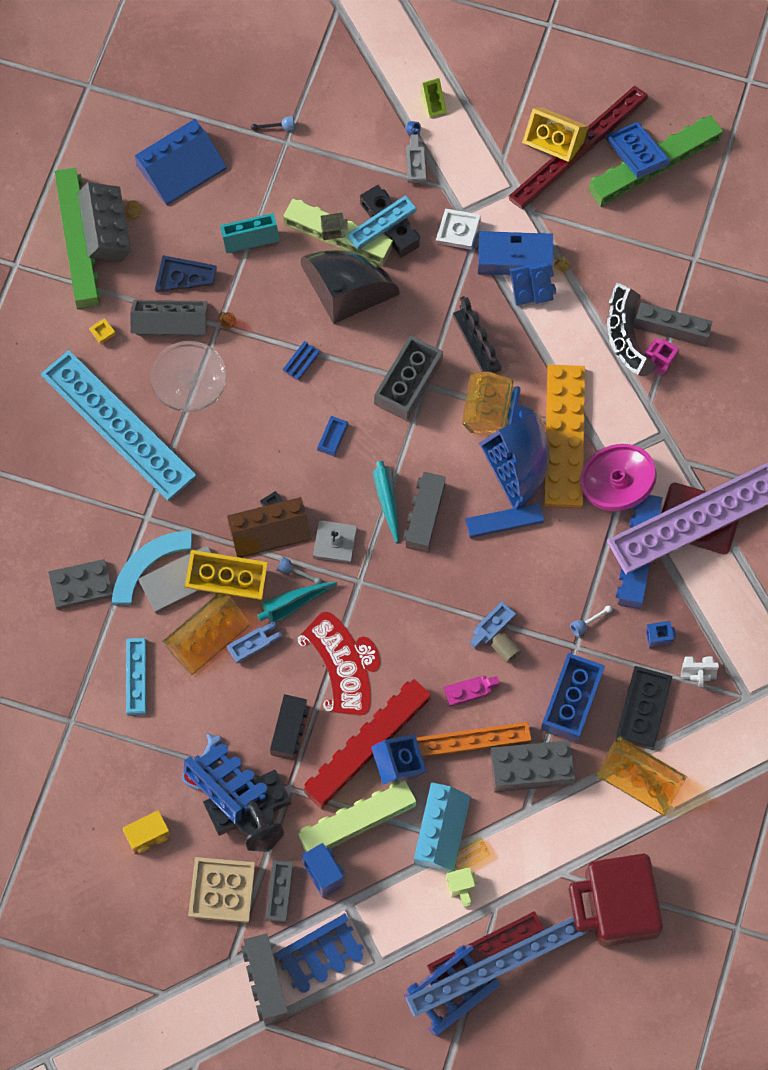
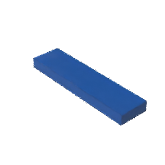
M540 503L517 509L512 508L465 518L469 538L544 523Z

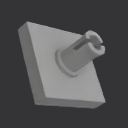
M319 520L313 558L351 564L357 526Z

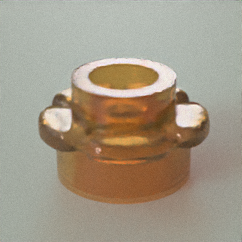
M222 312L219 323L222 327L230 329L236 325V317L231 312Z

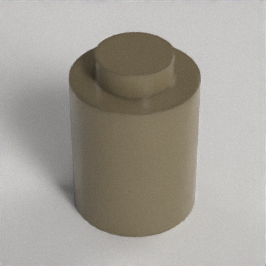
M499 633L492 639L493 643L491 646L506 663H510L521 653V650L506 633Z

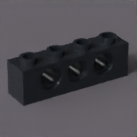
M379 185L360 195V205L370 218L393 204L389 199L387 191L381 189ZM407 218L383 233V235L393 240L392 247L401 258L419 247L420 235L415 229L413 230L410 227V222Z

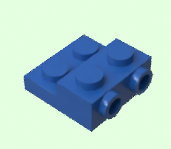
M546 261L509 269L516 306L531 302L539 304L554 300L553 295L556 294V287L554 283L551 284V277H554L552 266H549Z

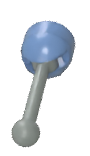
M282 557L277 567V571L286 574L293 571L314 581L315 584L322 583L320 577L315 578L293 568L292 562L285 557Z

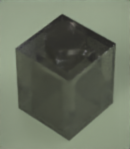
M343 213L320 216L323 240L345 237V230H348L347 219H343Z

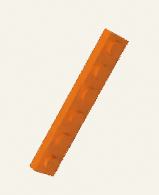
M528 722L416 737L422 757L426 758L530 743L531 735Z

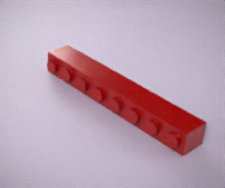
M415 679L411 682L407 681L401 687V692L397 696L393 695L387 701L388 705L383 710L380 708L373 715L374 719L370 723L366 722L359 730L360 733L356 737L353 735L346 742L347 746L342 751L339 749L332 756L333 760L329 764L325 763L318 770L319 774L315 778L311 777L306 781L304 793L320 809L374 757L372 746L384 740L392 739L431 700V693Z

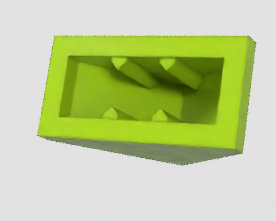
M440 78L422 82L421 96L429 117L447 113Z

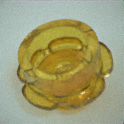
M129 201L124 207L125 215L129 218L139 217L142 212V206L137 201Z
M565 257L555 258L556 261L553 265L559 271L566 273L571 268L569 265L570 261Z

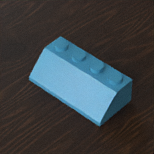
M431 783L414 856L415 865L447 872L455 870L471 798L470 795L451 786Z

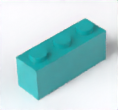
M274 213L220 225L226 254L280 241Z

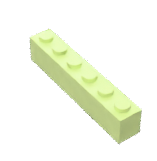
M292 199L283 215V224L347 252L364 256L381 266H384L392 250L393 240L386 235H380L357 250L347 238V234L358 227L356 223L345 221L336 214L326 213L319 207L309 206L302 200Z
M397 781L391 784L389 789L385 791H376L367 800H358L349 809L345 807L338 810L335 816L330 818L326 816L320 819L318 824L302 828L301 832L298 833V838L305 852L321 843H324L325 847L333 848L416 807V800L406 781L401 783Z

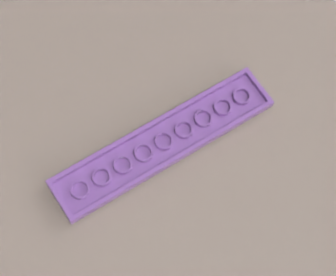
M768 462L608 539L607 543L624 573L628 574L768 506Z

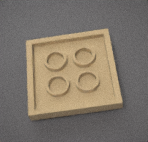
M195 857L188 917L249 923L255 862Z

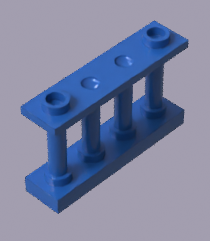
M472 945L460 946L454 951L455 955L428 977L419 984L415 982L406 989L408 992L404 995L405 998L424 989L429 984L437 983L438 980L436 978L445 971L449 976L457 973L453 965L460 959L468 967L474 965L475 962L468 954L474 949ZM494 978L480 985L476 991L469 990L463 993L464 1000L459 1004L454 1003L452 999L445 1002L448 1013L443 1017L441 1015L438 1016L434 1009L426 1011V1014L432 1020V1025L428 1029L433 1035H439L501 984Z

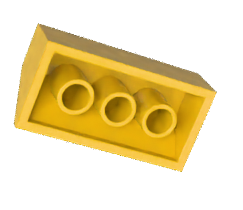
M191 550L185 588L262 600L268 562Z

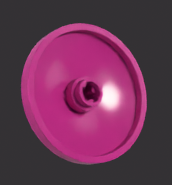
M614 444L597 451L588 459L582 469L580 483L585 497L592 505L606 511H622L640 504L649 496L655 486L657 472L653 459L644 449L631 444Z

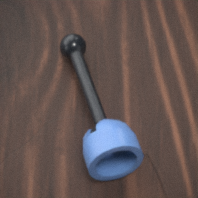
M287 116L281 123L252 124L251 129L256 131L261 128L282 126L285 130L292 131L295 130L293 116Z

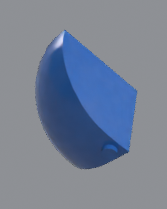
M538 411L499 429L479 443L510 504L516 509L527 503L537 493L548 470V437Z

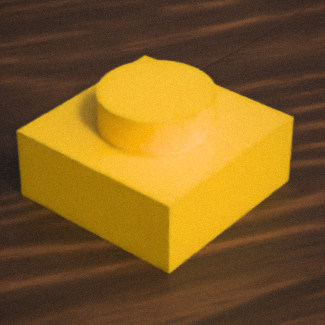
M105 318L89 328L100 345L116 335Z

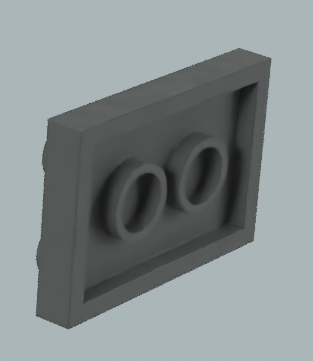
M105 559L48 571L56 610L113 597Z

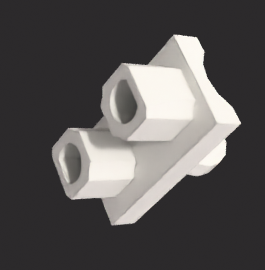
M685 657L682 664L681 679L697 681L698 686H703V681L717 679L718 663L714 662L713 657H704L702 663H695L694 657Z

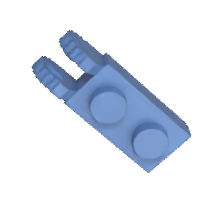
M271 622L262 628L259 627L227 645V649L236 664L283 637L281 632H277L268 638L265 634L276 628L275 622Z

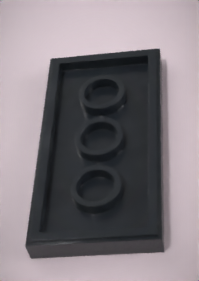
M634 666L615 740L651 750L654 749L673 676Z

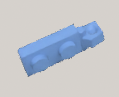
M501 601L476 626V629L473 631L475 636L470 640V645L476 649L482 642L484 644L490 642L516 616V613Z

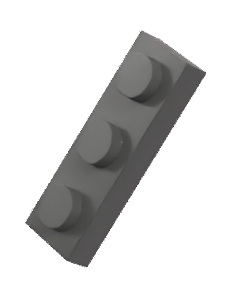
M273 860L266 921L286 923L293 862Z

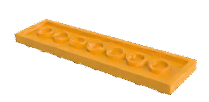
M547 365L546 433L549 443V465L545 476L544 506L582 508L583 490L580 477L584 459L585 366Z

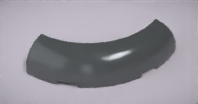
M617 282L609 301L610 310L609 316H607L609 340L615 354L618 355L623 364L632 372L644 377L649 375L657 364L643 354L634 333V315L641 295Z

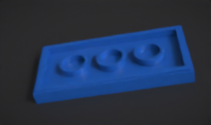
M639 122L606 136L607 142L637 179L670 165L669 158Z

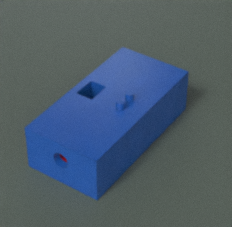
M479 231L478 274L510 275L509 269L546 261L553 268V233Z

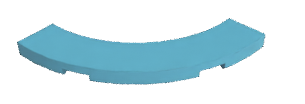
M179 531L160 536L137 550L129 558L118 575L113 591L112 605H132V598L138 579L156 560L176 552L191 551L192 531Z

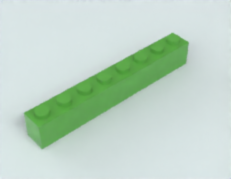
M711 115L706 118L702 117L692 126L688 125L681 132L671 134L663 142L656 143L669 158L670 165L637 179L627 165L622 162L618 167L608 169L605 174L595 176L590 181L589 192L601 207L720 141L723 130Z
M76 167L54 171L76 307L80 309L98 306V298H101L100 287L95 285V282H99L97 271H93V266L96 265L95 258H88L78 198L79 185H83L81 174H77Z

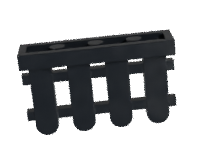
M465 296L460 297V310L453 312V318L483 376L487 377L501 371L502 367L495 356L494 346L489 344L485 329L480 327L479 318L475 312L473 313L469 298Z

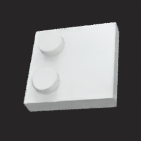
M445 209L436 238L437 244L472 250L481 215Z

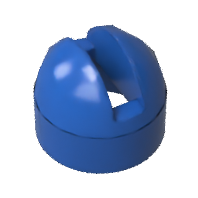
M409 121L407 126H405V130L409 135H418L421 131V124L417 121Z

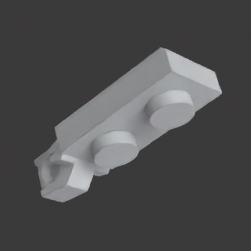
M410 135V145H406L408 183H426L423 144L418 145V135Z

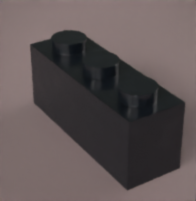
M284 694L270 747V755L294 760L295 754H299L301 743H298L299 736H303L305 731L303 720L304 717L308 718L310 706H307V699Z

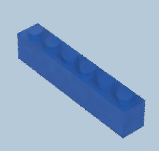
M649 495L640 504L634 506L633 510H636L635 517L631 516L629 527L632 528L659 515L663 497ZM650 563L628 574H625L623 569H621L619 580H622V586L617 587L615 597L619 598L618 605L641 610Z

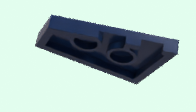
M163 255L155 292L211 286L214 284L217 266Z

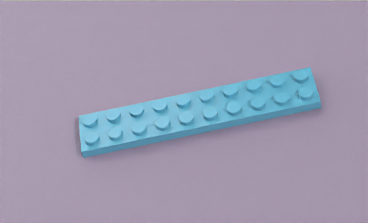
M69 350L41 373V377L168 502L196 478V474Z

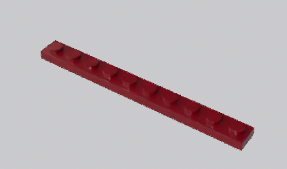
M634 85L589 125L583 145L570 162L553 156L508 196L509 201L521 210L524 209L648 99V94Z

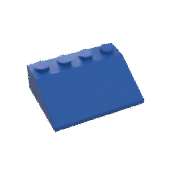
M196 119L135 155L136 166L166 205L227 169L212 141Z

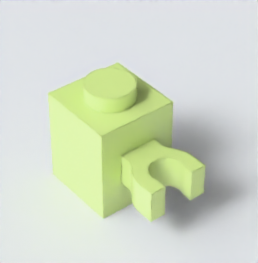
M470 867L446 873V881L451 897L460 895L462 907L471 906L468 892L474 891L475 884H478L475 872L471 873Z

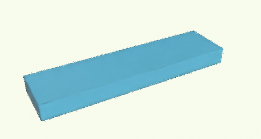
M405 195L349 232L347 238L359 250L415 213L417 208Z
M126 638L127 715H146V638Z

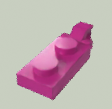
M479 676L445 686L444 692L449 707L487 696V694L491 693L492 688L499 687V680L497 676L491 678Z

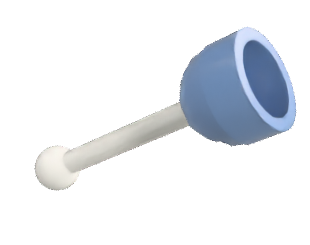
M606 606L605 610L585 622L582 620L572 622L570 628L574 635L577 637L583 635L589 623L606 613H611L612 607Z

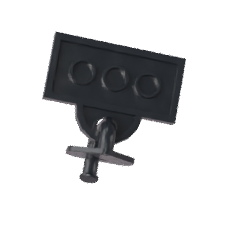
M276 769L252 781L254 785L258 783L266 784L267 793L265 794V799L263 801L259 799L255 802L249 801V810L247 812L242 810L241 820L237 823H234L210 798L203 801L218 836L237 828L241 834L247 836L245 845L248 851L268 852L284 836V831L281 824H274V812L292 803ZM245 786L236 794L240 796L249 789Z

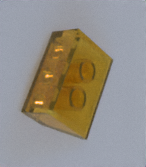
M471 372L462 424L470 433H493L506 426L514 383L512 379L491 372Z

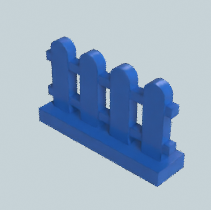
M220 744L217 747L212 745L210 751L202 757L197 755L194 759L191 756L185 759L184 772L234 823L241 820L242 810L245 812L249 810V801L255 802L258 799L260 801L265 799V794L267 793L266 784L258 783L254 785L252 783L254 780L253 771L245 770L241 772L239 770L241 767L240 758L232 757L228 759L226 757L228 755L227 745ZM218 761L223 763L214 770L211 768ZM232 773L236 776L227 783L223 781ZM245 786L249 789L240 796L236 794Z
M346 913L273 954L277 962L282 960L284 963L281 968L282 970L287 969L294 981L291 984L293 989L297 987L301 993H306L310 989L308 980L313 977L318 982L323 983L328 978L325 970L332 967L334 971L342 972L345 969L343 960L348 957L353 962L362 960L363 954L361 950L364 947L362 944L357 945L351 934V931L354 930L352 926L347 927L346 922L349 919ZM334 929L337 934L330 937L328 932ZM317 939L319 944L312 947L310 943ZM337 939L341 940L347 951L341 956L333 943ZM320 949L323 950L329 960V963L324 966L315 953ZM300 950L301 955L295 958L293 952ZM302 959H305L312 972L306 976L298 964Z

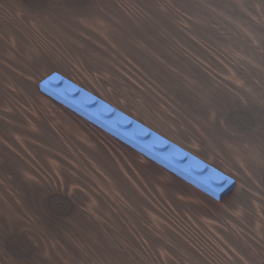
M572 916L405 999L413 1017H416L590 931H577L574 917Z

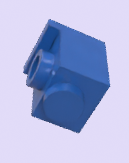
M671 621L647 624L645 631L649 648L673 643L676 638L675 627L671 626ZM658 634H663L664 637H658Z

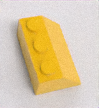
M543 107L533 108L522 143L570 162L583 145L589 126Z

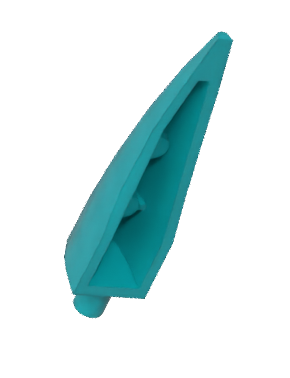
M383 461L376 462L377 468L372 474L376 492L395 543H399L398 510L391 469L388 466H384Z
M337 582L311 585L260 602L264 612L257 614L260 622L267 618L270 623L280 621L336 586Z

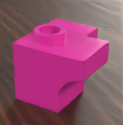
M655 338L645 352V355L657 364L653 371L664 377L678 357L679 348L665 339L661 341Z

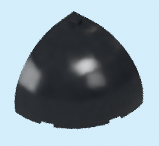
M326 250L311 253L301 258V266L333 324L400 294L398 286L383 268L372 260L356 253Z

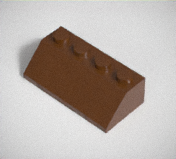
M302 497L227 515L236 556L239 558L311 540Z

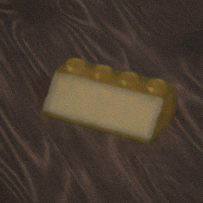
M218 593L165 638L163 643L177 661L193 675L247 629L250 624L230 596Z
M620 736L611 746L596 774L600 779L663 816L666 815L688 777Z

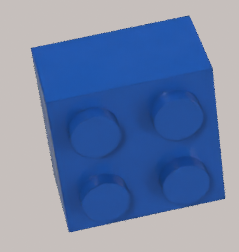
M415 734L387 739L371 747L383 785L414 779L427 772Z
M324 843L302 854L303 866L322 898L343 887V879H345L344 870L340 864H335V856L329 846L325 847Z

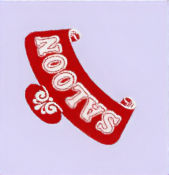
M322 612L300 634L298 643L301 646H306L311 642L328 670L333 690V700H326L323 706L329 712L363 715L367 713L370 707V685L367 670L374 672L379 668V653L369 638L359 637L355 643L351 634L336 616L330 612Z

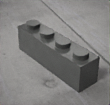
M640 302L634 328L706 347L713 321Z
M423 472L422 478H418L416 488L419 489L418 495L414 494L412 506H415L414 511L409 513L407 523H410L409 530L405 529L403 540L406 541L405 548L428 553L445 487L446 476Z

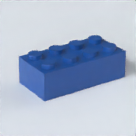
M571 653L567 654L542 722V731L578 743L605 665Z

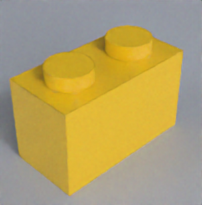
M159 810L122 828L134 853H143L150 848L149 846L155 843L161 844L170 836Z

